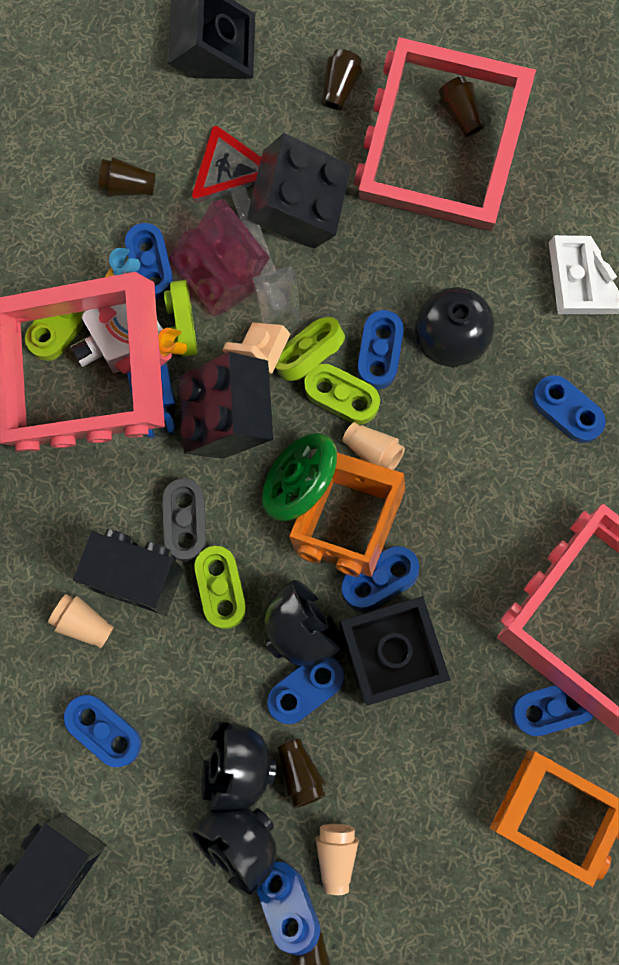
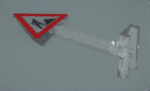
M213 126L193 189V202L200 203L226 194L231 195L260 276L253 277L252 279L261 323L271 324L270 319L291 313L294 323L300 322L301 312L297 279L292 266L275 270L260 226L247 220L251 202L246 189L255 186L261 157L220 127Z

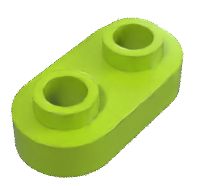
M187 281L170 282L171 290L164 291V299L167 313L174 314L176 326L169 328L181 331V334L175 338L174 343L186 344L187 351L181 355L182 357L198 355Z
M85 311L34 320L25 335L27 348L40 360L49 361L58 358L85 323L81 316ZM45 333L51 334L48 341L39 342L41 335Z
M333 317L320 318L312 322L286 343L275 366L276 371L283 380L296 381L305 378L311 370L339 350L344 342L345 334L338 320Z
M319 364L306 375L304 383L307 398L315 405L359 425L372 421L377 415L380 397L372 385L330 364ZM321 382H328L332 389L327 393H322L317 389V385ZM355 400H363L367 407L362 411L355 410L352 407V403Z
M221 546L208 547L199 553L195 561V574L205 617L213 626L219 629H231L239 625L246 614V603L237 563L232 553ZM216 561L224 564V571L218 576H214L209 572L210 565ZM223 601H229L233 604V611L228 616H222L218 613V606Z

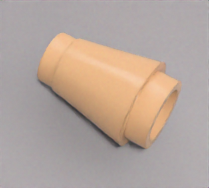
M356 422L348 427L342 439V442L363 461L392 470L397 467L405 451V447L398 444V438L359 425Z
M67 594L62 597L48 620L49 624L56 627L55 632L99 648L103 647L114 629V626L108 624L103 617L79 596L72 598Z
M346 824L320 826V835L315 840L323 892L330 895L347 894L349 892L359 839L355 837V828Z

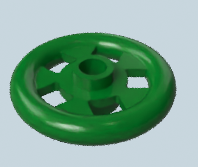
M321 433L304 435L287 446L277 457L266 476L262 489V504L269 517L277 521L293 520L306 513L323 496L334 476L337 465L336 446L328 436ZM317 449L313 457L309 459L308 455L311 450ZM282 487L283 492L278 495L279 488ZM291 496H298V498L290 502Z

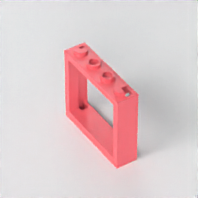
M399 37L395 51L388 50L383 69V74L389 75L385 89L378 88L373 108L374 112L379 113L376 126L369 125L363 147V149L369 150L366 164H358L354 179V186L359 187V199L492 231L497 219L536 70ZM406 62L514 88L482 208L374 182Z
M131 272L0 297V444L15 446V452H38L42 444L50 443L53 448H67L76 446V440L87 438L89 443H104L112 441L113 434L124 433L125 437L139 438L149 434V429L165 427L155 286L153 281L137 272ZM126 304L134 411L27 427L21 322Z
M602 503L590 515L583 511L570 527V530L575 533L568 543L561 540L549 554L547 560L552 565L545 574L539 570L527 583L523 590L529 595L521 606L514 602L499 621L505 627L496 638L619 736V706L522 630L592 534H595L619 553V515Z

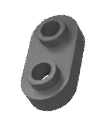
M181 478L172 481L163 493L164 544L166 548L171 550L170 554L174 555L177 560L188 562L195 560L207 545L205 497L202 489L196 482ZM182 495H189L192 497V503L186 508H181L177 504L178 499ZM186 534L192 535L194 538L192 546L189 548L180 547V538Z

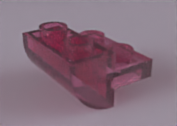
M224 199L212 201L198 227L195 230L184 232L170 256V260L213 316L229 311L252 295L263 282L259 274L270 259Z

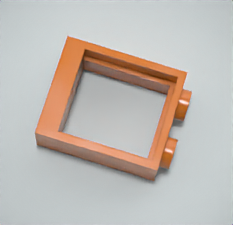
M337 453L335 473L327 490L311 509L296 519L289 536L294 551L297 552L300 558L311 563L318 564L323 560L334 564L337 570L346 575L359 577L361 573L372 577L405 493L404 473ZM334 483L386 499L364 555L311 537Z
M527 750L489 828L593 887L597 879L602 880L611 864V856L608 854L615 839L619 840V798L535 751ZM546 772L609 807L581 867L517 831Z

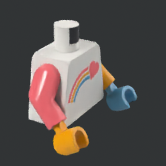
M116 248L110 254L109 263L111 268L105 277L137 272L140 268V262L138 259L130 258L125 264V258L130 250ZM126 304L85 311L81 318L91 335L70 346L81 366L84 367L104 356L113 373L120 371L123 374H127V372H131ZM157 321L161 367L171 358L172 354H184L187 351V346L180 342L174 343L175 338L181 334L180 330L172 328L162 329Z

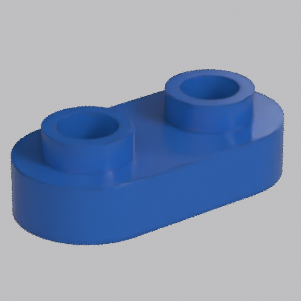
M149 223L137 224L127 232L125 237V247L130 250L127 256L128 259L134 258L139 260L140 268L137 273L149 280L153 277L161 279V282L155 286V300L164 298V291L171 290L170 282L174 281L165 241L161 231L156 226ZM144 243H151L153 245L149 251L140 250L141 245Z
M380 310L372 313L364 325L357 373L360 380L372 385L376 390L384 389L391 385L398 369L404 327L399 316L391 311ZM386 329L390 336L386 339H381L376 335V331ZM374 365H379L384 369V373L380 376H375L370 372V368Z
M556 375L547 376L535 387L532 395L535 408L570 439L579 443H588L595 440L603 432L606 419L601 408L565 378ZM555 389L559 391L561 399H553L549 395V390ZM580 415L588 416L592 422L591 426L582 424Z
M391 547L380 554L372 577L361 573L359 577L346 575L342 582V594L346 604L353 610L367 612L410 588L419 576V562L416 555L405 547ZM395 565H401L406 569V572L402 576H394L391 573V569ZM360 586H367L371 590V593L364 598L357 596L355 592Z
M331 657L317 665L300 666L273 687L268 696V709L273 718L284 724L297 723L336 694L344 680L341 665L336 659ZM325 668L330 672L331 679L327 684L321 685L315 681L314 674L318 669ZM286 694H292L297 699V705L291 711H286L281 706V699Z
M556 685L521 695L514 702L511 711L512 720L516 728L530 736H542L583 724L594 716L581 705L575 711L570 710L566 704L568 695ZM530 706H535L540 712L539 719L534 723L530 722L526 717V710Z
M83 695L73 699L68 704L64 713V723L67 730L103 763L111 767H123L137 759L142 748L139 732L106 702L96 696ZM86 709H92L96 715L94 723L89 726L85 725L82 721V714ZM119 736L124 737L128 743L127 749L123 753H118L113 748V742Z
M275 862L272 872L257 889L258 897L275 944L284 952L293 955H304L310 952L319 940V920L299 871L286 863ZM281 877L283 882L282 888L277 893H274L272 890L273 882ZM296 920L299 925L298 932L293 937H290L288 935V926L292 921Z

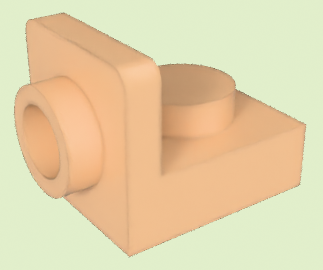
M252 323L242 344L226 342L222 350L224 353L233 352L268 360L269 374H272L290 333L283 325Z

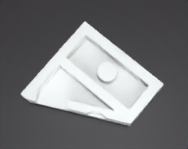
M555 235L549 241V250L558 314H619V290L613 282L617 276L610 265L602 259L601 251L591 236Z

